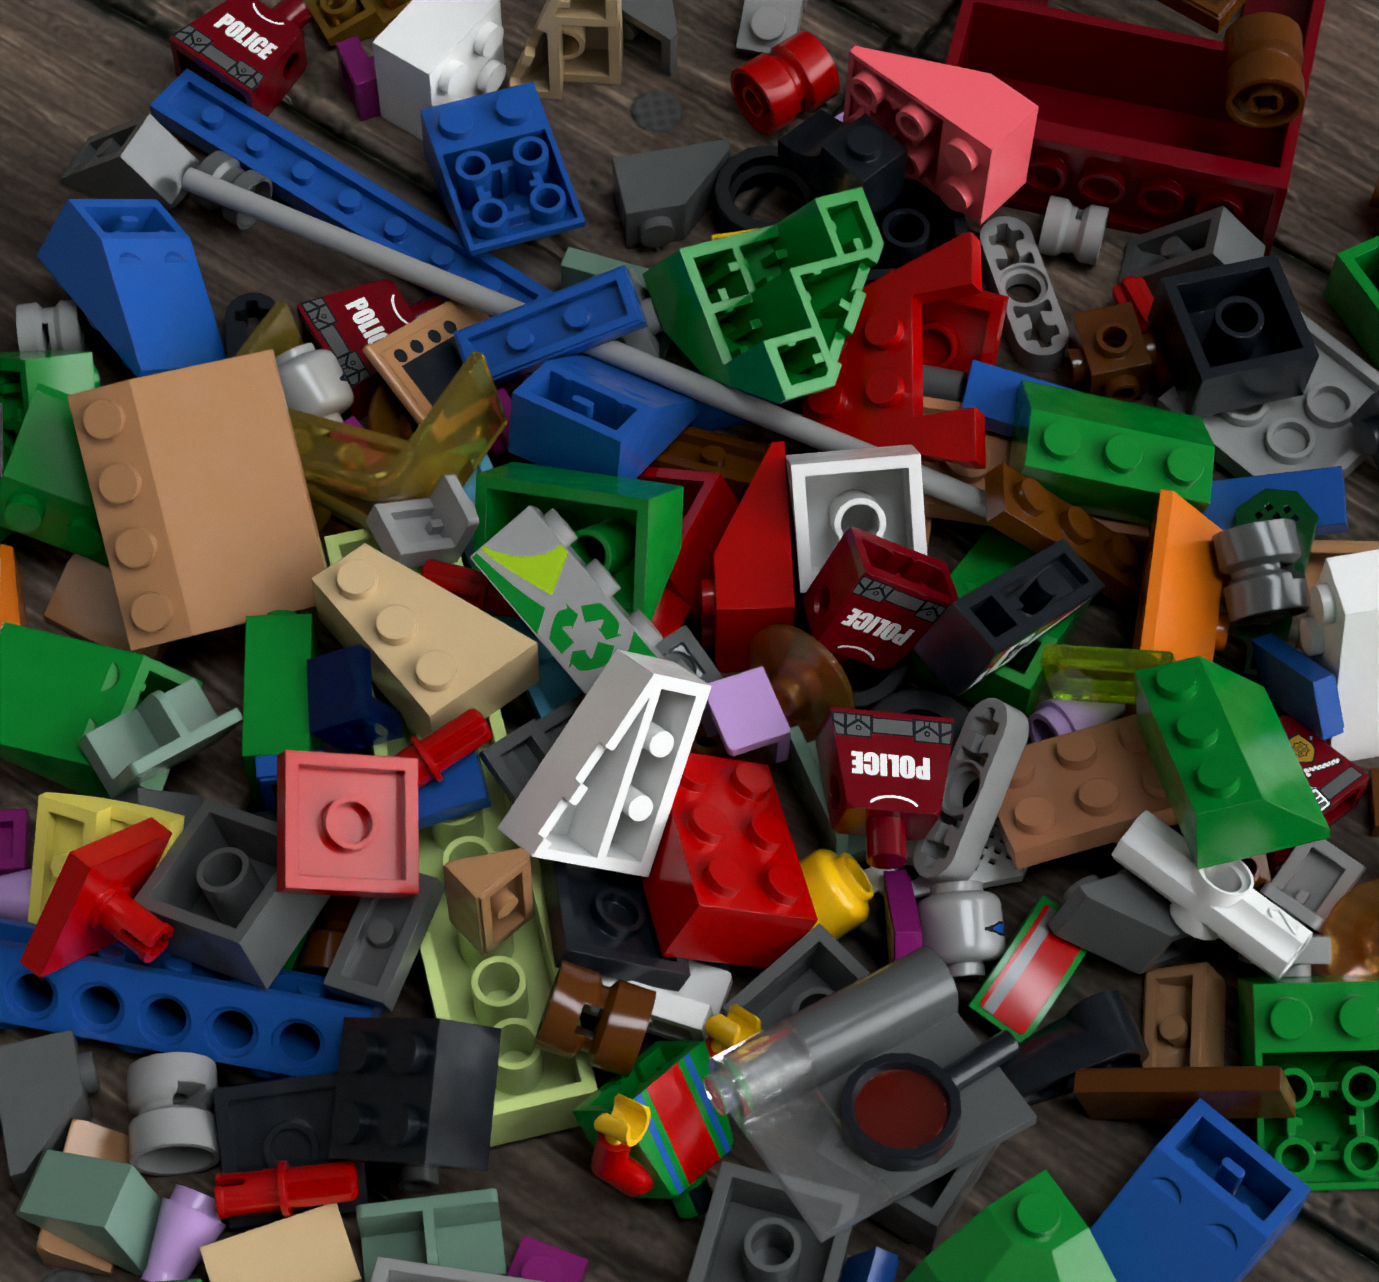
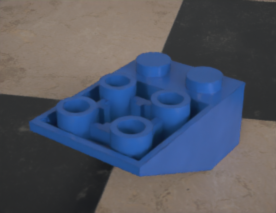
M534 82L420 110L424 154L440 199L470 256L586 227L585 218Z
M67 199L42 244L37 257L54 276L56 284L66 291L84 312L89 324L100 332L117 352L122 364L134 373L136 377H143L227 359L191 239L157 199Z
M586 354L547 360L512 392L508 452L541 466L636 479L708 404Z
M1199 1098L1153 1149L1091 1227L1090 1231L1117 1282H1241L1298 1217L1311 1188Z

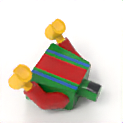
M734 1004L729 1008L727 1017L723 1014H715L707 1019L705 1032L709 1037L705 1039V1042L704 1040L656 1041L637 1057L628 1078L615 1075L573 1109L572 1112L577 1122L594 1146L591 1170L595 1176L631 1198L671 1199L678 1216L683 1219L693 1218L707 1212L713 1190L705 1172L732 1149L734 1140L726 1114L727 1076L737 1053L746 1052L757 1040L761 1030L760 1019L738 1004Z

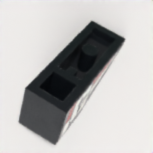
M1063 538L952 602L912 649L931 669L934 676L956 698L997 673L1091 601L1106 586Z

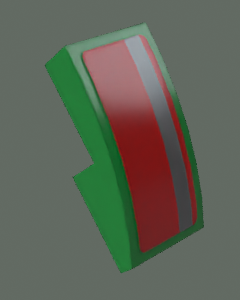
M1044 895L1039 897L1007 942L1002 956L966 1004L999 1029L1008 1030L1019 1043L1033 1034L1088 951L1054 935L1048 923L1061 907Z

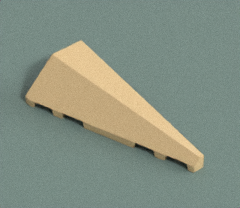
M547 0L508 81L507 88L534 82L540 99L562 100L563 82L620 85L624 51L622 0Z

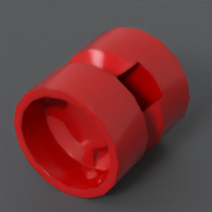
M803 30L773 46L769 55L762 53L732 70L730 76L731 89L741 112L756 130L768 136L795 121L796 114L804 111L808 113L837 96L840 90L839 75L827 49L810 32Z

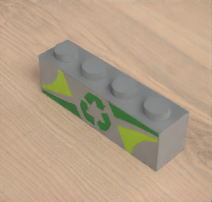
M529 505L473 553L470 559L580 689L587 695L617 649L667 660L656 648V645L664 639L656 627L639 609L629 616L613 597L621 587L596 558L586 565L571 548L570 545L578 537L565 520L553 508L543 515L538 508ZM682 659L677 662L678 665L695 675Z

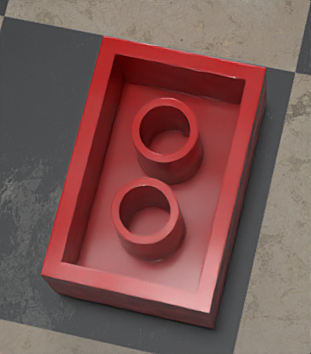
M689 753L649 877L640 876L662 956L768 968L809 933L818 921L769 765Z

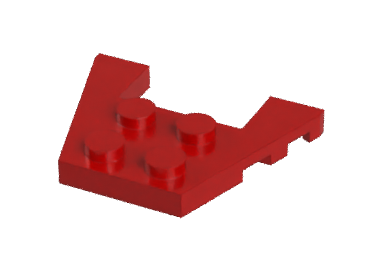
M972 232L957 236L864 286L862 292L866 294L854 332L846 337L838 362L842 366L835 386L828 390L802 397L803 417L877 447L912 444L921 454V461L936 463L937 460L958 463L968 469H986L985 415L976 407L923 415L922 305L982 293L981 241Z

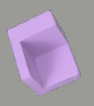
M763 666L708 683L712 687L706 702L707 709L703 711L701 723L708 738L719 734L726 752L730 756H736L767 746L775 764L788 760L791 729Z

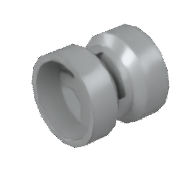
M1051 195L1038 245L1040 254L1056 257L1061 253L1068 254L1070 252L1074 253V257L1079 263L1096 266L1109 208L1091 204L1084 210H1080L1079 207L1073 206L1069 199Z
M73 299L60 300L55 307L46 308L41 307L36 302L17 304L16 327L20 351H87L83 311Z

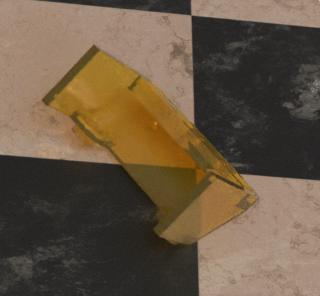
M277 301L234 357L265 350H273L275 357L292 348L303 345L304 343L288 304ZM472 351L409 441L288 408L306 483L365 500L379 502L429 498L442 475L455 474L463 488L508 423L484 354Z

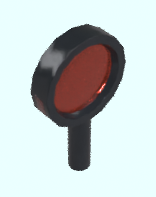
M1002 1030L944 1068H941L932 1060L911 1053H888L864 1062L849 1076L841 1095V1131L851 1150L868 1164L891 1172L918 1171L937 1163L953 1148L960 1130L962 1116L960 1091L1020 1053L1018 1042L1008 1030Z

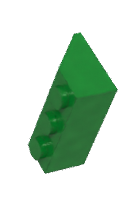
M1021 380L1019 383L1009 460L1011 468L1026 477L1037 480L1043 488L1072 506L1080 507L1088 514L1146 526H1152L1161 489L1174 491L1202 514L1210 505L1215 445L1201 417Z
M38 383L0 482V526L109 566L67 398L69 394Z
M513 461L476 474L475 508L479 517V525L474 532V553L529 505L538 508L543 515L553 508L577 535L578 539L570 546L583 562L588 565L596 558L619 584L621 589L613 597L630 616L639 609L651 622L681 551L684 486ZM474 563L473 569L480 570Z
M1201 656L1135 671L1137 727L1197 870L1330 838L1328 823L1264 686Z

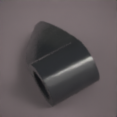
M1107 990L1083 999L1075 1004L1067 1012L1066 1016L1052 1022L1018 1044L1020 1053L999 1067L1027 1104L1032 1106L1072 1093L1074 1091L1075 1070H1080V1068H1135L1147 1059L1149 1051L1121 991Z

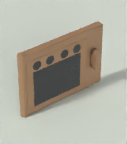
M451 299L375 343L365 345L362 349V352L431 442L438 440L440 435L481 411L483 396L503 387L507 394H509L523 383L520 376L479 393L472 389L453 332L486 320L490 316Z

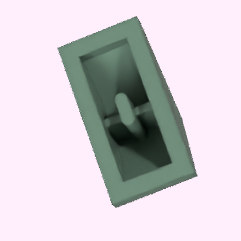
M46 1149L39 1159L14 1215L140 1276L144 1273L147 1266L161 1199L132 1164Z

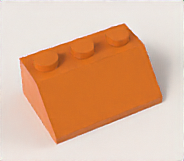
M1160 490L1144 553L1140 583L1141 594L1138 598L1123 717L1137 714L1135 671L1196 656H1201L1213 662L1214 651L1224 652L1229 620L1227 614L1219 613L1221 596L1224 597L1223 589L1231 580L1230 576L1219 573L1212 540L1213 535L1223 530L1177 493L1170 490Z

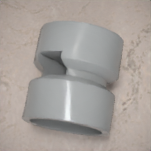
M167 1052L146 1056L130 1064L127 1069L128 1108L130 1113L137 1117L132 1119L128 1125L129 1162L137 1171L154 1176L190 1175L205 1171L217 1165L220 1161L221 1155L216 1115L211 1113L215 1109L213 1088L218 1087L215 1061L207 1056L192 1052Z

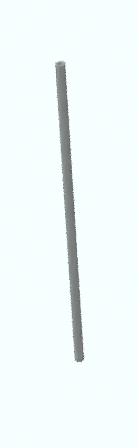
M190 167L183 176L181 185L185 191L490 316H496L526 304ZM612 340L581 352L822 452L877 447L617 340ZM921 465L923 493L986 518L985 490Z

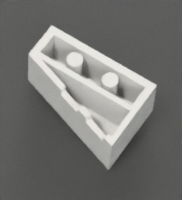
M1379 549L1326 558L1318 583L1311 588V603L1306 617L1300 620V635L1295 649L1335 675L1344 722V733L1323 741L1350 761L1379 757Z
M617 649L497 829L519 847L524 848L532 857L649 877L712 686L673 661Z

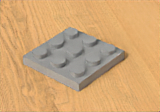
M1302 312L1301 314L1319 354L1303 395L1201 417L1215 445L1214 460L1236 478L1342 466L1345 479L1370 456L1358 445L1354 434V427L1349 419L1372 394L1379 391V372ZM1172 386L1158 399L1156 408L1185 414L1175 386Z

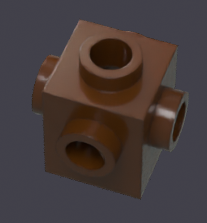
M1132 302L1072 314L1068 340L1069 349L1065 350V365L1070 383L1073 386L1080 384L1083 393L1126 402L1135 399L1139 395L1146 394L1150 370L1157 368V351L1152 335L1150 333L1142 334Z

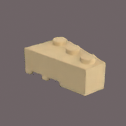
M366 543L311 578L317 614L320 621L422 739L468 709L475 708L486 719L540 681L538 642Z

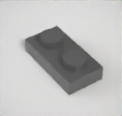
M419 873V895L411 899L361 897L323 985L333 994L392 1012L444 893L445 887L439 879Z

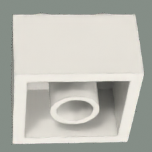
M412 0L372 42L381 117L423 141L420 110L497 91L506 74L503 50L504 29L502 27L500 0Z
M912 444L786 455L794 581L800 593L807 592L837 543L850 526L927 555L921 454Z

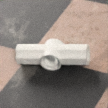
M1147 810L1134 821L1112 853L1115 861L1171 902L1170 914L1174 922L1185 933L1205 941L1220 938L1276 981H1279L1289 970L1312 938L1313 932L1253 889V875L1244 862L1236 860L1197 870L1184 837Z

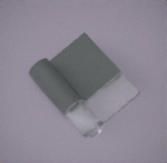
M927 945L907 953L708 1060L709 1075L703 1078V1084L712 1105L721 1115H726L727 1113L732 1115L821 1243L1036 1124L1037 1115L1001 1068L997 1067L960 1091L962 1110L960 1130L953 1148L937 1163L918 1171L891 1172L868 1164L851 1150L841 1131V1095L849 1076L864 1062L888 1053H911L932 1060L938 1066L944 1068L981 1044L957 1013L958 991L948 967L935 950ZM886 1077L871 1083L861 1092L855 1106L856 1119L862 1131L875 1142L892 1148H915L930 1142L941 1132L946 1120L945 1104L938 1092L925 1082L909 1077Z

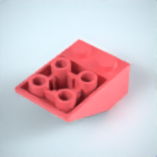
M854 46L849 51L843 122L851 124L866 113L908 149L906 178L917 180L938 195L951 210L962 212L979 225L988 219L1026 183L1038 105L991 73Z

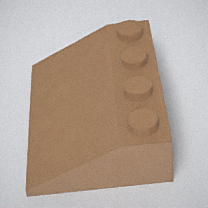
M265 350L133 378L67 395L131 651L246 624V616L267 615V613L275 610L296 612L316 607L311 578L325 570L327 565L273 350Z

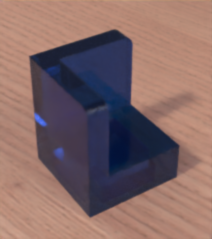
M357 644L307 659L310 734L344 753L402 738L401 713L372 696L371 654L369 649L361 644Z

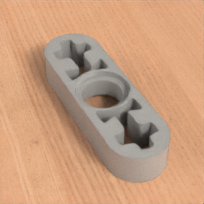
M1011 216L992 218L983 225L979 237L981 241L982 272L989 291L1008 296L1006 290L1016 284H1025L1034 288L1039 295L1036 300L1029 303H1020L1009 297L1003 330L1016 362L1029 371H1051L1064 360L1069 331L1034 236L1029 226L1018 218ZM997 241H1005L1008 248H1015L1012 265L1007 267V254L1002 245H995ZM1038 320L1037 330L1043 342H1050L1049 347L1041 348L1037 340H1030L1032 322Z
M987 698L976 704L969 712L949 760L939 818L926 838L917 840L914 848L913 863L919 875L939 884L952 881H966L975 872L1029 736L1028 719L1020 710L999 699ZM983 758L986 759L984 766L981 765ZM979 778L977 795L972 803L964 808V794L971 782ZM958 820L961 821L959 828L956 827Z

